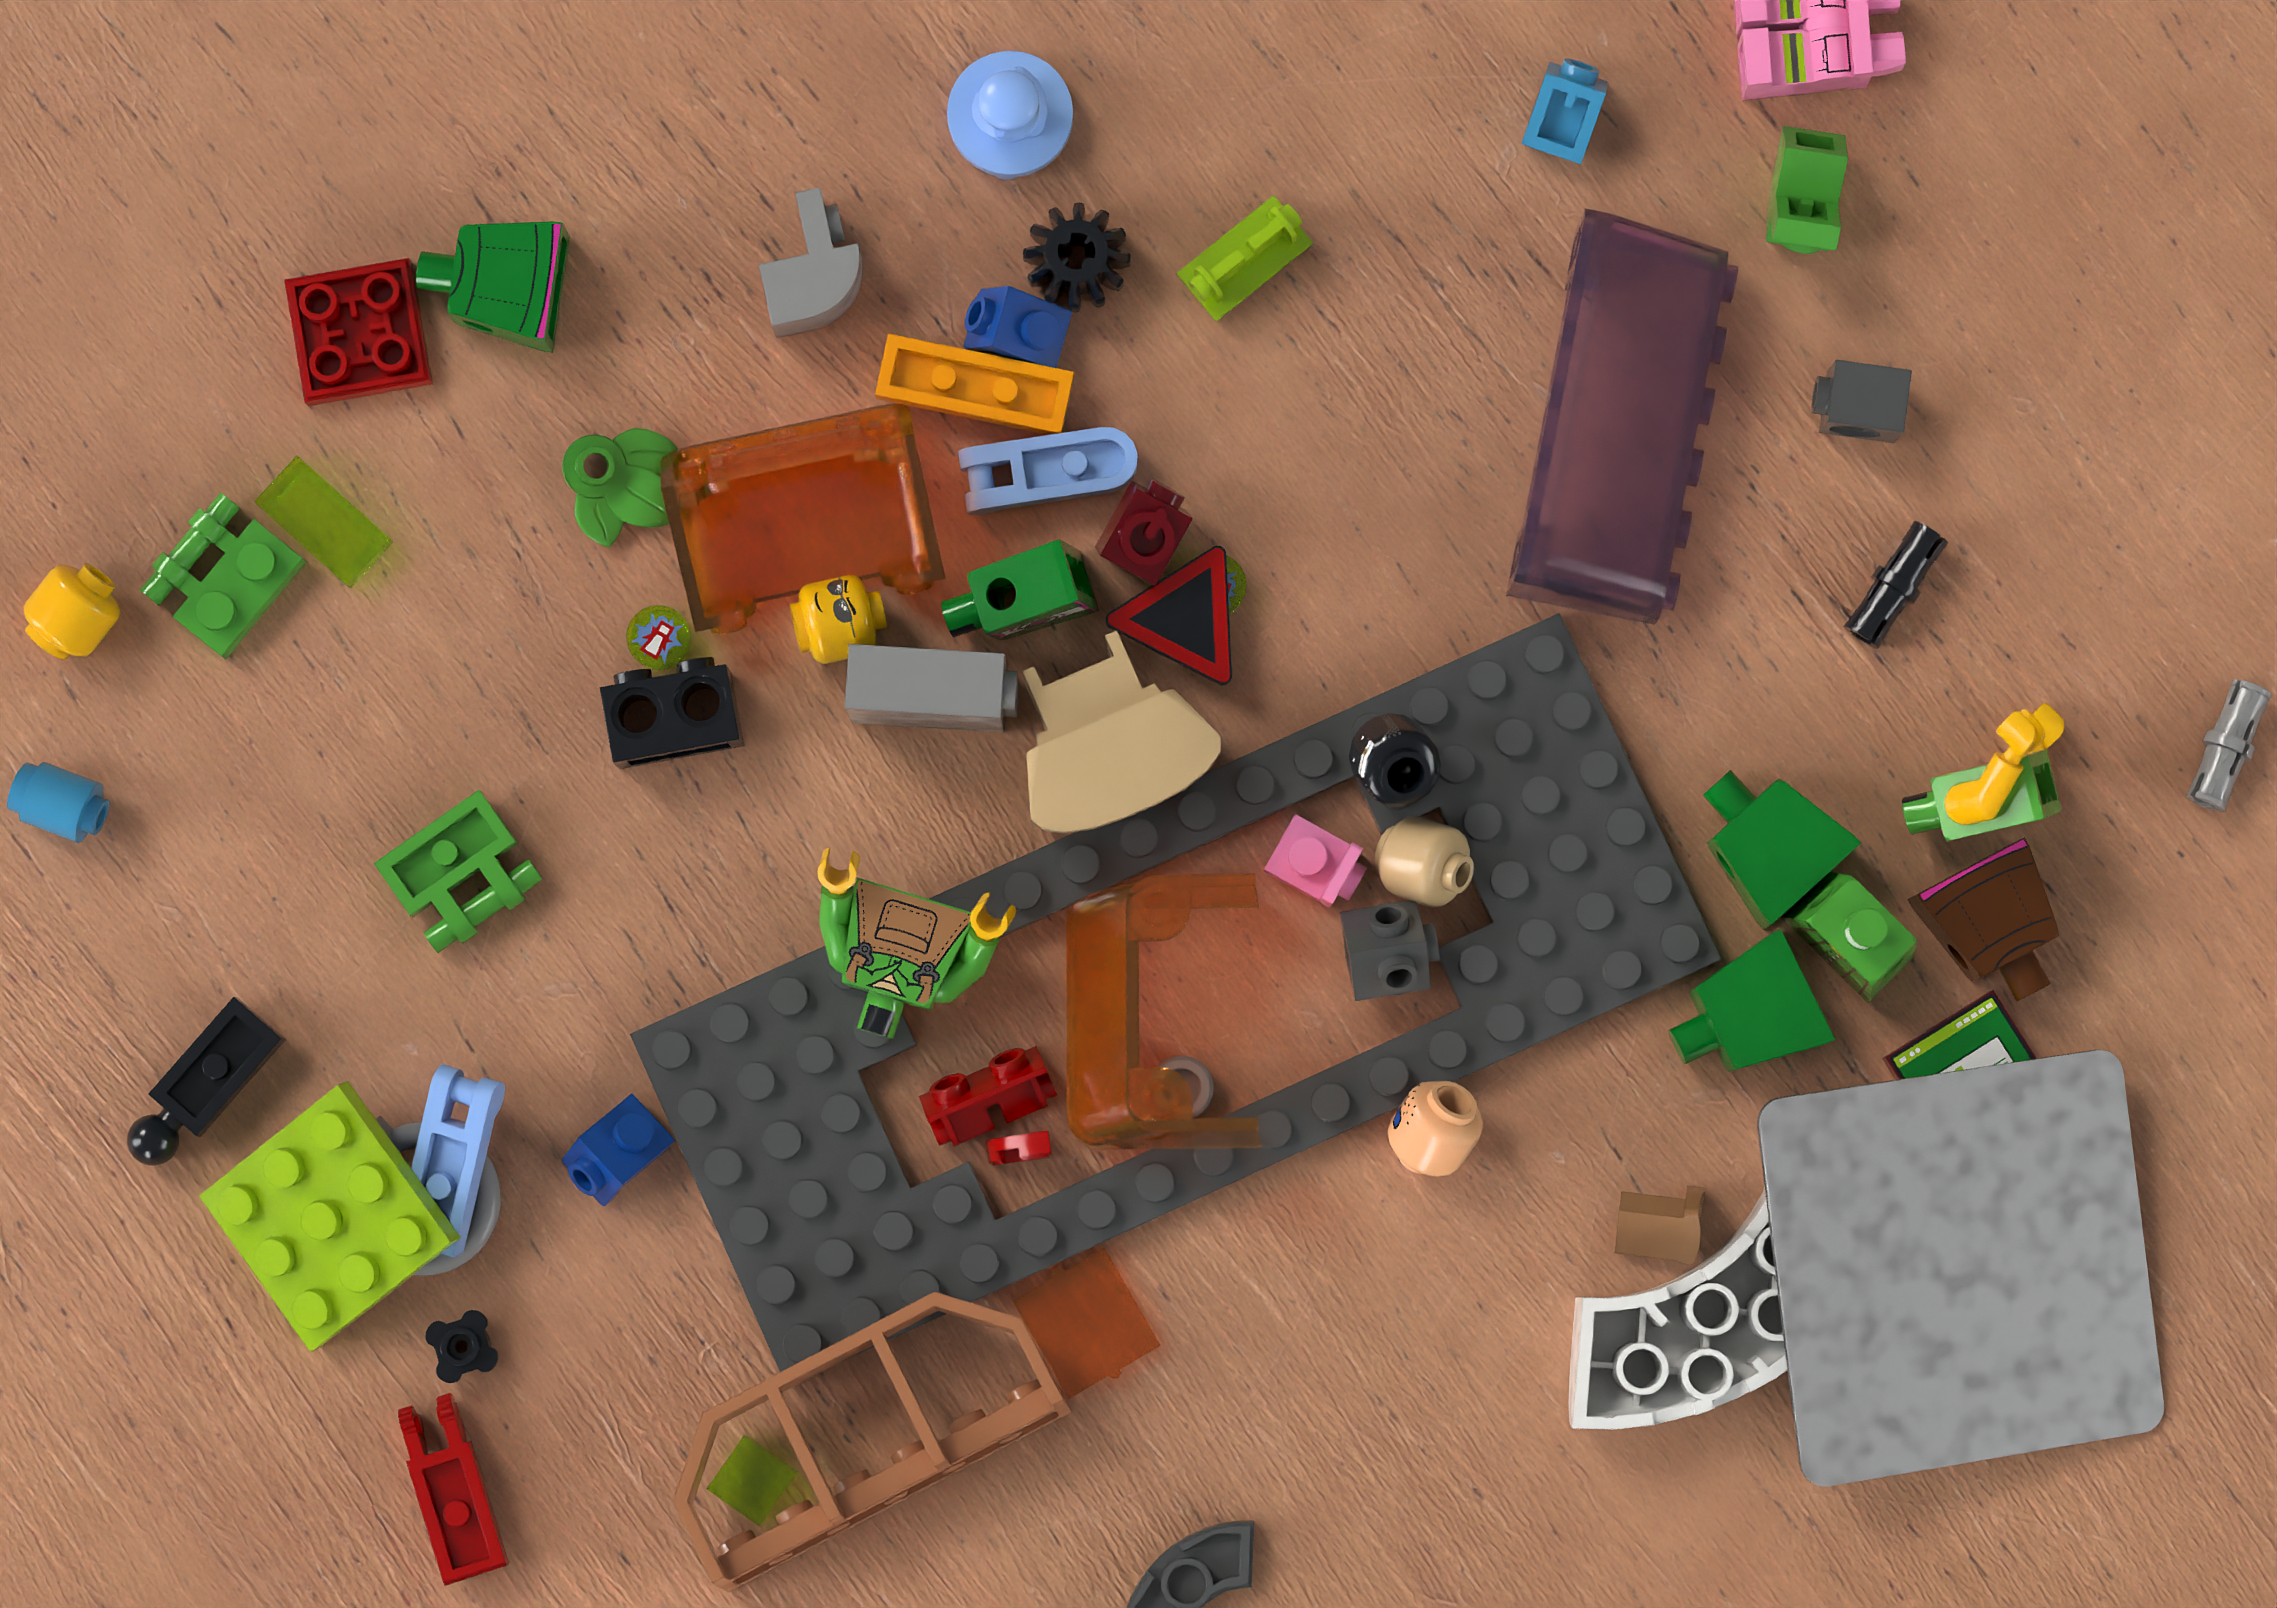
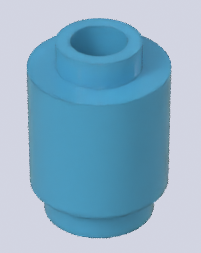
M28 762L23 764L13 780L7 799L8 810L18 813L21 822L76 843L82 842L88 833L92 835L99 833L106 820L110 805L109 800L103 798L102 783L46 762H42L39 766Z

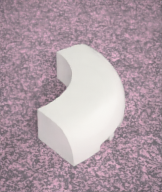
M1765 1187L1751 1213L1735 1234L1716 1253L1694 1269L1672 1281L1636 1293L1602 1298L1575 1297L1569 1376V1423L1571 1428L1624 1429L1651 1426L1692 1415H1699L1756 1390L1787 1370Z

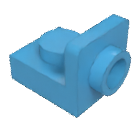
M1565 58L1562 65L1549 62L1521 144L1581 164L1607 92L1608 82L1598 78L1600 71L1592 65Z

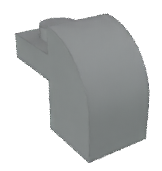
M820 187L795 193L808 254L759 264L771 325L776 338L816 330L833 323L850 308L861 287L863 262L859 244L834 248L833 243L845 241L838 205L825 206Z

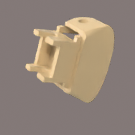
M1117 630L1105 635L1108 645L1106 649L1110 658L1042 686L1034 666L1022 671L1026 688L1045 729L1044 732L1036 735L1038 746L1026 753L1030 815L1033 828L1039 827L1043 831L1071 833L1096 829L1125 819L1185 790L1204 775L1220 755L1221 736L1175 689L1161 692L1155 684L1142 689Z

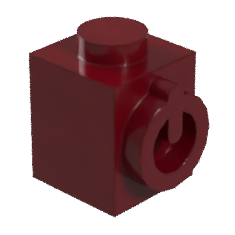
M1151 479L1147 488L1131 481L1095 545L1099 555L1156 586L1193 520L1188 511L1180 507L1185 497L1154 479Z

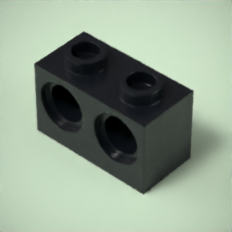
M703 657L677 663L678 673L652 677L651 669H637L615 674L613 676L615 685L600 687L613 763L619 769L745 746L732 673L726 664L715 666L713 657ZM701 689H710L718 693L720 704L718 711L713 717L704 721H696L688 717L686 704L694 692ZM637 701H649L656 707L657 715L654 724L644 732L635 733L628 731L624 725V714L627 708Z

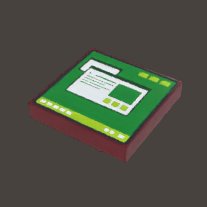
M1991 990L1882 1059L1895 1080L2037 1058L1994 990Z

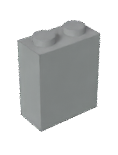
M849 644L845 710L852 723L1004 733L1005 717H1017L1019 698L1018 671H1008L1005 653Z

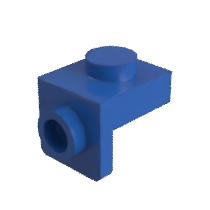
M1011 286L981 289L978 296L971 302L965 316L967 335L964 348L976 352L991 351L1006 358L1057 368L1072 312L1069 309Z
M630 1094L580 1135L562 1158V1162L568 1169L569 1176L575 1186L584 1194L593 1196L600 1205L606 1206L627 1183L666 1152L675 1139L633 1094Z

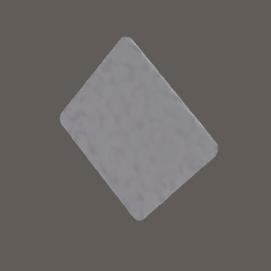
M2090 1050L1780 1097L1769 1101L1763 1106L1758 1115L1757 1130L1799 1466L1802 1474L1808 1481L1818 1486L1828 1487L2145 1433L2158 1425L2164 1413L2163 1391L2122 1065L2115 1055L2104 1050Z

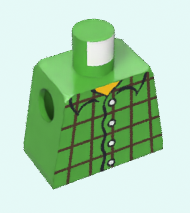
M1829 872L1781 917L1867 1003L1914 958L1917 945L1915 937L1851 875Z

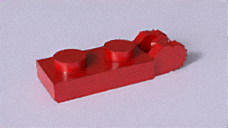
M451 1393L439 1396L436 1399L437 1416L440 1424L443 1426L449 1448L428 1454L423 1423L420 1415L416 1413L414 1406L411 1405L397 1411L410 1457L406 1464L445 1586L510 1564L472 1441L466 1440L465 1428L457 1403Z

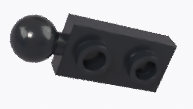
M233 997L148 1093L164 1109L158 1115H145L132 1124L127 1135V1146L131 1155L138 1162L149 1166L161 1165L169 1161L175 1155L179 1146V1129L184 1125L195 1136L201 1137L286 1039L239 998Z

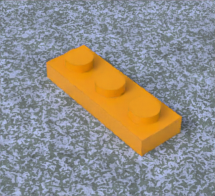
M888 333L875 397L878 400L1052 435L1063 432L1074 372Z

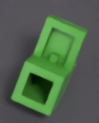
M1783 126L1772 178L1766 223V242L1782 244L1791 251L1804 254L1817 253L1819 250H1837L1841 231L1838 203L1848 161L1845 135Z

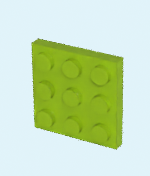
M349 1081L335 1086L199 1195L310 1352L326 1344L461 1238Z

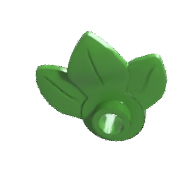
M639 428L626 430L612 440L601 435H587L571 443L562 459V474L567 485L576 493L574 517L583 533L598 544L610 547L619 536L623 522L646 528L660 527L672 523L675 519L673 498L668 486L659 474L677 458L679 454L677 446L659 433ZM590 454L599 455L605 461L606 470L600 478H592L584 470V461Z

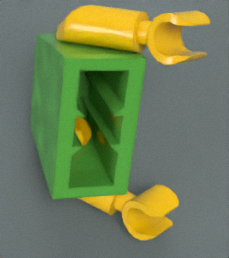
M2048 703L2041 704L2032 714L2027 709L2013 712L1996 730L1999 736L2010 746L2005 753L1995 752L1989 763L1931 778L1932 791L1903 797V814L1910 834L1914 835L1942 828L1946 841L2045 819L2061 812L2062 809L2047 748L2063 733L2065 726L2063 718Z

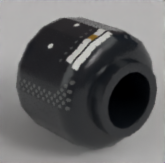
M1387 713L1374 717L1359 728L1351 742L1349 760L1353 774L1372 799L1386 806L1404 807L1417 803L1431 792L1438 781L1441 767L1438 748L1419 723L1405 715Z

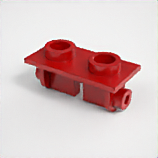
M1037 1046L1025 1051L1022 1048L1006 1050L993 1057L988 1067L967 1076L962 1073L945 1076L932 1084L929 1092L920 1095L919 1098L939 1146L951 1141L953 1147L995 1129L986 1108L998 1103L1006 1123H1010L1048 1107L1046 1100L1058 1095Z

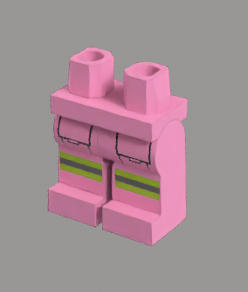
M1733 0L1736 37L1740 38L1737 49L1742 100L1824 92L1847 88V90L1867 88L1871 77L1901 71L1906 63L1903 33L1870 34L1869 15L1898 13L1900 0Z

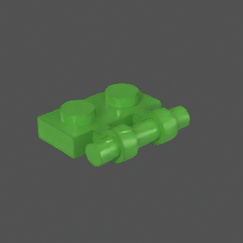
M220 492L205 511L199 508L187 523L192 527L169 555L162 552L154 561L151 567L155 571L140 588V591L159 606L174 587H177L188 598L172 617L221 657L227 659L307 561L255 519L236 538L224 527L238 512L240 507ZM213 543L225 554L200 582L188 571L208 546Z
M480 790L470 795L374 863L410 916L415 917L434 904L443 919L426 930L424 935L437 953L458 939L461 943H464L479 933L476 926L505 906L512 910L526 900L523 893L543 880L529 859L509 873L500 863L498 858L518 845V842ZM481 870L491 886L461 906L451 891Z

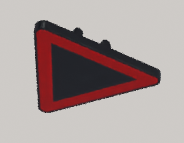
M1221 546L1210 548L1158 581L1156 586H1150L1112 610L1106 616L1107 627L1113 631L1117 630L1119 634L1220 686L1229 684L1232 680L1225 549Z

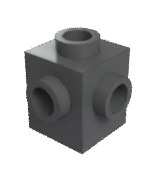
M1408 900L1396 903H1383L1378 906L1340 912L1345 959L1355 1001L1431 989L1429 963L1440 961L1438 940L1434 923L1422 925L1416 902Z

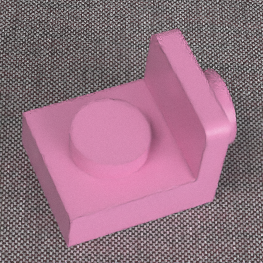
M1295 814L1264 868V872L1331 908L1337 895L1348 901L1350 900L1367 867L1356 862L1363 847L1354 842L1350 845Z

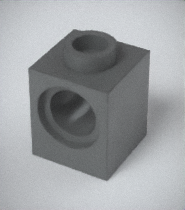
M1836 359L1828 369L1826 377L1817 376L1814 385L1811 413L1821 415L1819 433L1895 443L1904 433L1912 370Z

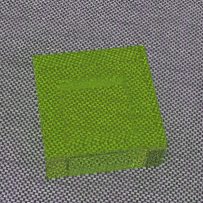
M744 1435L707 1487V1490L760 1526L798 1471L752 1438Z

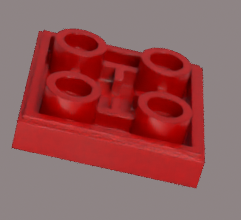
M409 258L284 280L304 402L308 406L433 384L413 264Z

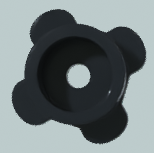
M469 1310L464 1313L460 1320L448 1324L442 1321H435L428 1327L425 1338L427 1343L435 1349L439 1361L436 1367V1374L442 1381L455 1383L460 1380L464 1373L474 1370L489 1372L496 1366L499 1358L498 1352L495 1348L491 1347L490 1337L486 1331L488 1319L482 1312ZM460 1340H464L468 1344V1349L464 1353H460L456 1349V1344Z

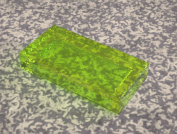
M298 455L254 501L350 589L393 543L387 535Z

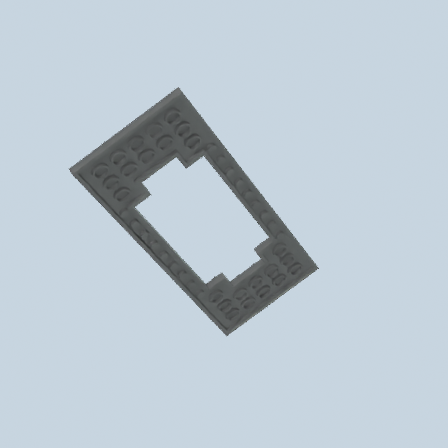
M1560 613L1202 775L1185 790L1153 807L1096 829L1072 833L929 898L939 903L972 912L980 898L985 893H991L985 906L988 914L997 919H1003L1010 905H1014L1016 915L1007 930L1000 936L1002 938L1354 778L1380 835L1386 829L1395 826L1407 817H1422L1437 809L1445 825L1454 827L1465 835L1470 848V857L1474 863L1471 881L1491 924L1439 947V963L1460 1006L1459 1009L1004 1217L995 1219L970 1162L912 1188L910 1187L859 1072L916 1047L917 1044L903 1013L901 1014L894 1039L882 1037L857 1028L868 992L847 986L842 982V973L837 972L829 964L825 946L631 1033L632 1041L779 1371L782 1372L934 1291L970 1303L1394 1110L1400 1107L1410 1090L1422 1082H1455L1721 960ZM1387 713L1405 715L1418 722L1438 748L1441 761L1439 778L1431 792L1419 802L1404 807L1386 806L1372 799L1353 774L1349 760L1351 742L1359 728L1370 719ZM937 1311L889 1336L887 1340L893 1339L947 1313ZM874 1345L868 1347L867 1349H865V1350H863V1351H861V1352H859V1353H857V1354H855V1355H858V1354H860V1353H862V1352H864V1351H866V1350H868V1349L873 1348Z

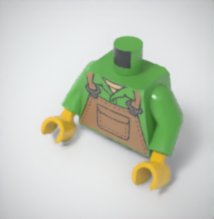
M826 848L823 851L817 871L818 879L822 884L819 926L829 964L837 972L842 973V982L845 985L868 992L857 1028L890 1039H894L904 1004L931 1011L935 1003L953 1002L985 974L1000 936L1007 930L1016 915V908L1012 904L1006 911L1003 919L993 918L989 915L985 905L991 893H985L972 912H968L858 877L853 888L852 885L855 882L860 865V855L855 851H852L849 868L838 870L829 863L830 848Z

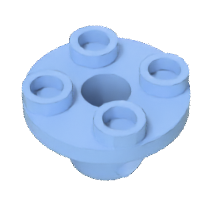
M1002 51L976 60L962 72L949 96L947 119L952 140L958 151L969 163L999 179L1012 180L1035 173L1045 168L1057 158L1065 147L1071 133L1073 106L1067 85L1051 65L1039 57L1028 53Z

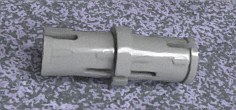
M2232 680L2220 717L2217 719L2214 729L2206 731L2202 741L2206 749L2197 774L2194 776L2190 789L2186 794L2188 800L2214 811L2225 812L2244 761H2251L2255 747L2252 745V741L2256 734L2255 731L2272 696L2271 692L2248 681Z

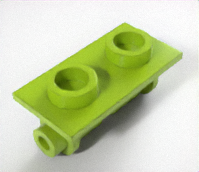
M1273 195L1179 270L1176 275L1214 321L1217 322L1314 243L1300 227L1303 222L1297 212L1288 203L1283 206Z

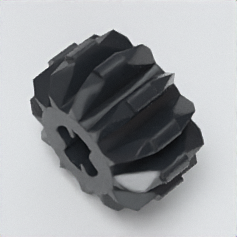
M1083 203L1074 204L1073 220L1065 221L1062 212L1057 207L1050 209L1048 213L1053 230L1043 225L1033 224L1030 229V236L1041 246H1030L1023 250L1024 262L1038 266L1028 274L1030 286L1040 287L1050 283L1046 289L1044 299L1053 304L1059 301L1064 292L1069 294L1068 304L1071 312L1080 311V295L1087 293L1092 304L1097 308L1105 305V297L1100 285L1102 284L1114 291H1120L1124 286V280L1113 269H1123L1130 266V253L1116 249L1126 240L1124 229L1114 228L1104 232L1108 225L1109 213L1103 209L1095 214L1091 222L1085 221V206ZM1073 246L1085 247V257H1089L1092 254L1094 258L1084 259L1082 269L1076 270L1069 268L1068 258L1061 261L1060 257H1069Z

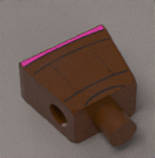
M2025 837L1907 899L1912 909L1971 981L1999 969L2016 1001L2022 1000L2051 984L2033 950L2058 937L2059 929L2030 846Z

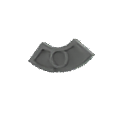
M1254 1520L1219 1523L1198 1530L1174 1543L1149 1566L1141 1577L1130 1597L1127 1608H1202L1207 1602L1225 1591L1252 1587Z

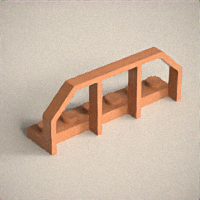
M934 1291L703 1412L673 1498V1503L712 1584L726 1592H730L1062 1418L1072 1411L1061 1389L1047 1368L1022 1318ZM937 1311L1015 1334L1037 1379L1007 1394L1006 1399L1009 1404L987 1416L980 1409L957 1419L948 1426L951 1435L938 1441L887 1338ZM874 1345L921 1440L895 1452L890 1457L894 1465L873 1476H870L868 1470H862L844 1478L833 1486L836 1493L834 1496L783 1392ZM770 1400L820 1504L813 1507L811 1501L806 1500L787 1508L775 1517L778 1526L755 1537L752 1530L728 1539L718 1546V1551L721 1555L718 1557L693 1507V1502L719 1425Z

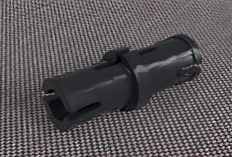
M1914 521L1886 565L1876 568L1871 576L1874 583L1859 607L1843 627L1860 641L1878 649L1889 632L1890 627L1907 603L1914 604L1921 594L1917 588L1934 561L1937 560L1943 549L1948 545V541L1940 537V534L1930 527Z

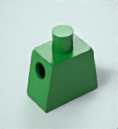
M1730 770L1702 795L1728 823L1707 842V845L1762 929L1772 925L1861 844L1852 833L1781 779H1777L1756 797Z
M1781 929L1764 937L1691 989L1689 994L1699 1015L1668 1030L1671 1041L1684 1064L1717 1050L1728 1072L1815 1048L1835 1040Z

